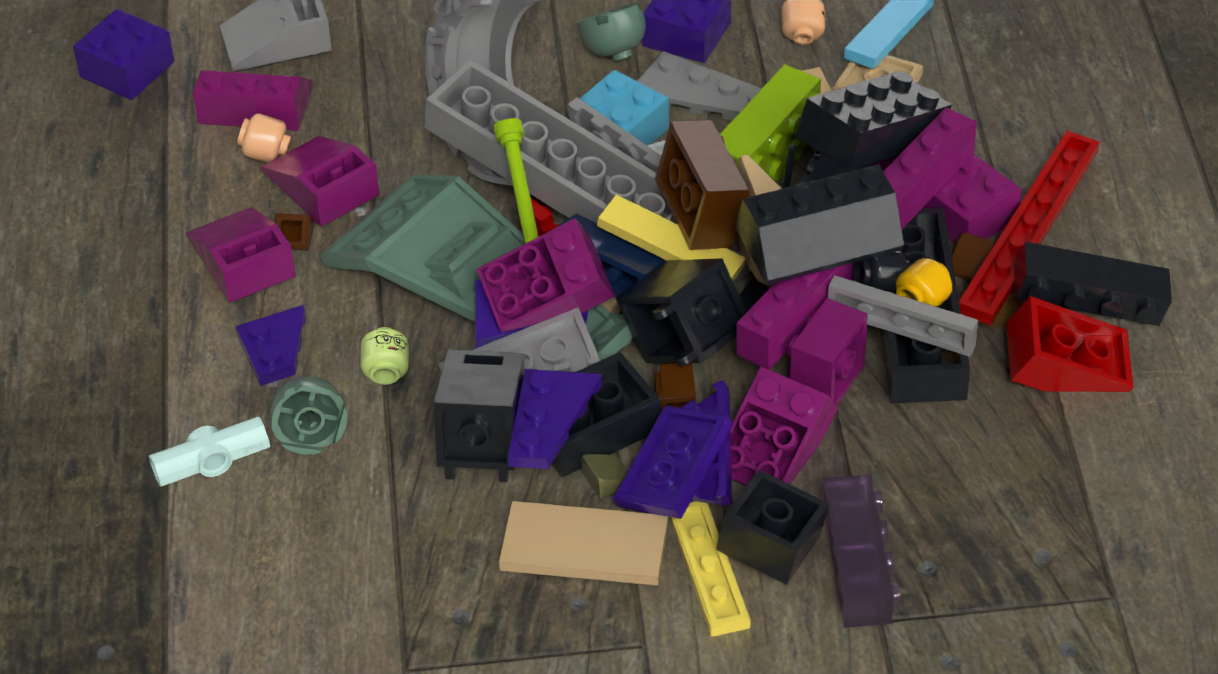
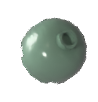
M640 2L620 6L621 8L611 11L607 10L576 23L585 46L598 56L611 55L613 61L631 56V49L640 44L645 35L646 23Z
M302 376L286 382L276 391L270 404V425L274 435L286 450L300 455L318 454L323 452V449L320 447L328 446L332 442L335 445L341 439L347 427L348 413L341 394L327 380L315 376Z

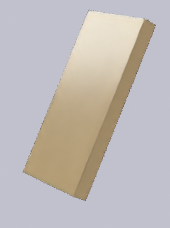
M512 501L499 559L500 571L658 586L669 524L668 516Z

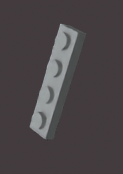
M835 275L829 284L828 298L867 313L868 325L971 357L976 347L977 319Z

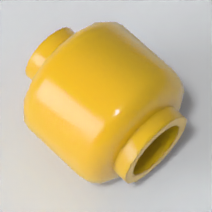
M921 258L900 273L896 281V295L935 307L940 306L947 300L952 292V281L947 268L943 264L929 258Z

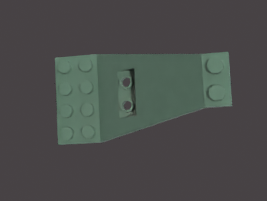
M413 174L323 251L319 257L324 266L328 268L372 271L475 322L474 287L475 280H480L476 269L524 245L525 241L523 233L459 176ZM601 304L588 310L587 322L585 324L600 361L616 354L620 349L625 348L631 343L634 336L623 314L610 313Z

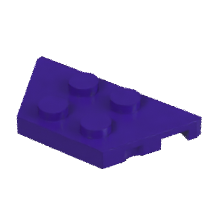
M724 380L718 381L713 385L715 393L698 405L694 400H691L681 409L724 415L730 419L729 388ZM731 430L728 432L691 501L725 506L732 505Z

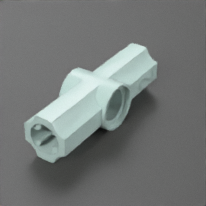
M255 417L221 430L214 426L200 427L189 435L187 442L151 454L148 457L158 485L162 487L200 472L206 477L219 476L230 468L232 461L270 447V443L261 418Z

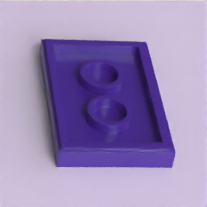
M664 406L613 497L616 505L621 508L682 519L733 425L728 416Z

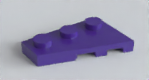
M525 369L508 453L509 467L549 469L567 441L572 425L577 418H581L585 413L587 402L592 394H597L601 388L602 374Z

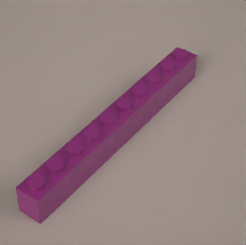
M945 107L883 171L896 193L901 229L911 221L974 154L977 121ZM854 263L775 283L737 322V355L770 370L788 351L792 337L795 334L800 335L812 313L817 311L825 299L828 298V287L834 275L854 281Z

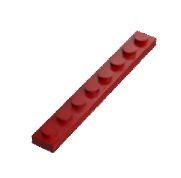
M1068 130L1065 132L960 298L959 305L962 315L977 319L979 322L990 326L992 325L1015 288L1014 266L1025 241L1042 244L1098 153L1100 141Z

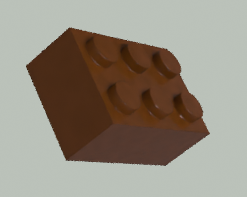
M712 120L671 121L655 180L690 250L732 248L737 232L735 226L742 200L750 196L749 185L743 180L735 159L729 154L722 135H719Z

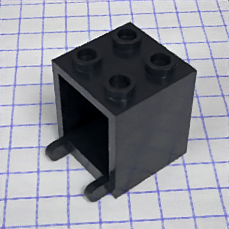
M722 258L668 260L615 298L646 363H677L678 366H684L688 363H702L737 337V322L747 313Z
M447 350L434 400L437 466L445 467L446 479L454 480L455 467L499 469V481L508 482L509 470H515V467H509L508 453L525 372L524 353Z

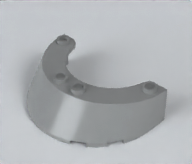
M436 0L433 10L437 15L434 27L427 30L425 49L429 96L470 59L514 85L511 70L514 33L525 11L533 4L542 0ZM446 142L455 156H462L469 164L467 170L476 177L492 183L513 186V183Z

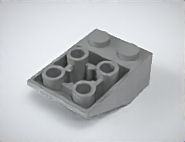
M257 0L219 25L232 71L250 69L256 66L332 51L328 19L321 0Z

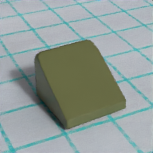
M585 454L581 456L582 473L598 497L601 499L617 492L628 472L618 456L606 454Z

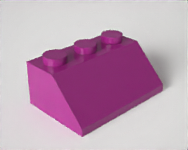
M200 70L193 91L198 124L242 127L245 118L251 119L254 114L260 113L282 120L286 124V130L299 131L313 87V81L303 77Z

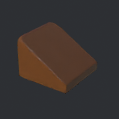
M275 213L274 222L291 245V250L308 251L315 221L313 217L305 214Z
M963 232L952 255L955 276L971 282L995 243Z

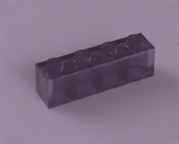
M871 474L824 478L823 501L830 503L825 520L843 627L892 624L893 607H900V592L898 583H891L890 575H894V559L892 551H885L884 544H888V527L886 520H879L878 515L883 512L881 490H874Z

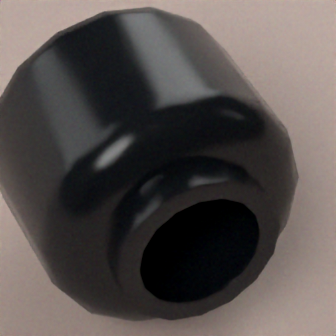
M901 250L861 260L853 264V279L858 283L896 294L897 278L911 263L905 258Z

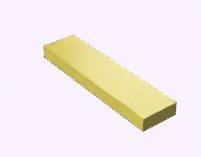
M617 194L598 217V227L667 261L722 258L733 281L745 265L746 257L727 248L690 250L678 224Z
M690 502L682 519L669 517L710 635L713 637L749 629L750 617L726 554L716 550L719 533L709 505L704 502Z

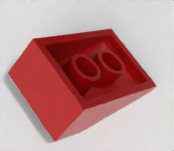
M1031 296L1007 321L1011 381L1044 392H1130L1134 388L1127 329Z

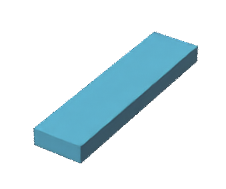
M890 0L845 47L844 59L875 69L934 5V0Z

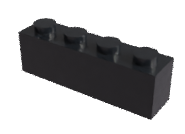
M1026 241L1014 266L1015 299L1026 301L1031 296L1066 309L1160 326L1172 303L1170 271L1168 268Z

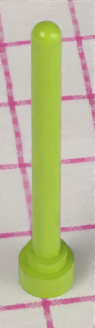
M508 118L498 121L494 124L493 128L496 141L506 150L526 244L539 236L520 150L522 138L525 134L521 119Z

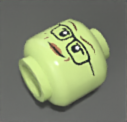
M381 327L367 333L362 338L360 345V367L363 374L373 382L382 385L392 384L402 378L407 373L409 367V343L407 338L399 331L388 327Z

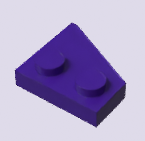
M303 305L235 326L237 337L260 386L296 375L298 365L297 354L301 350L302 327L306 323V313Z

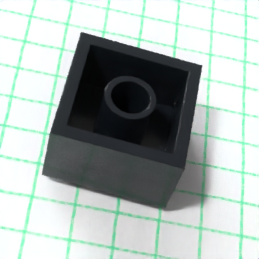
M758 470L725 515L716 550L788 584L819 539L830 503Z

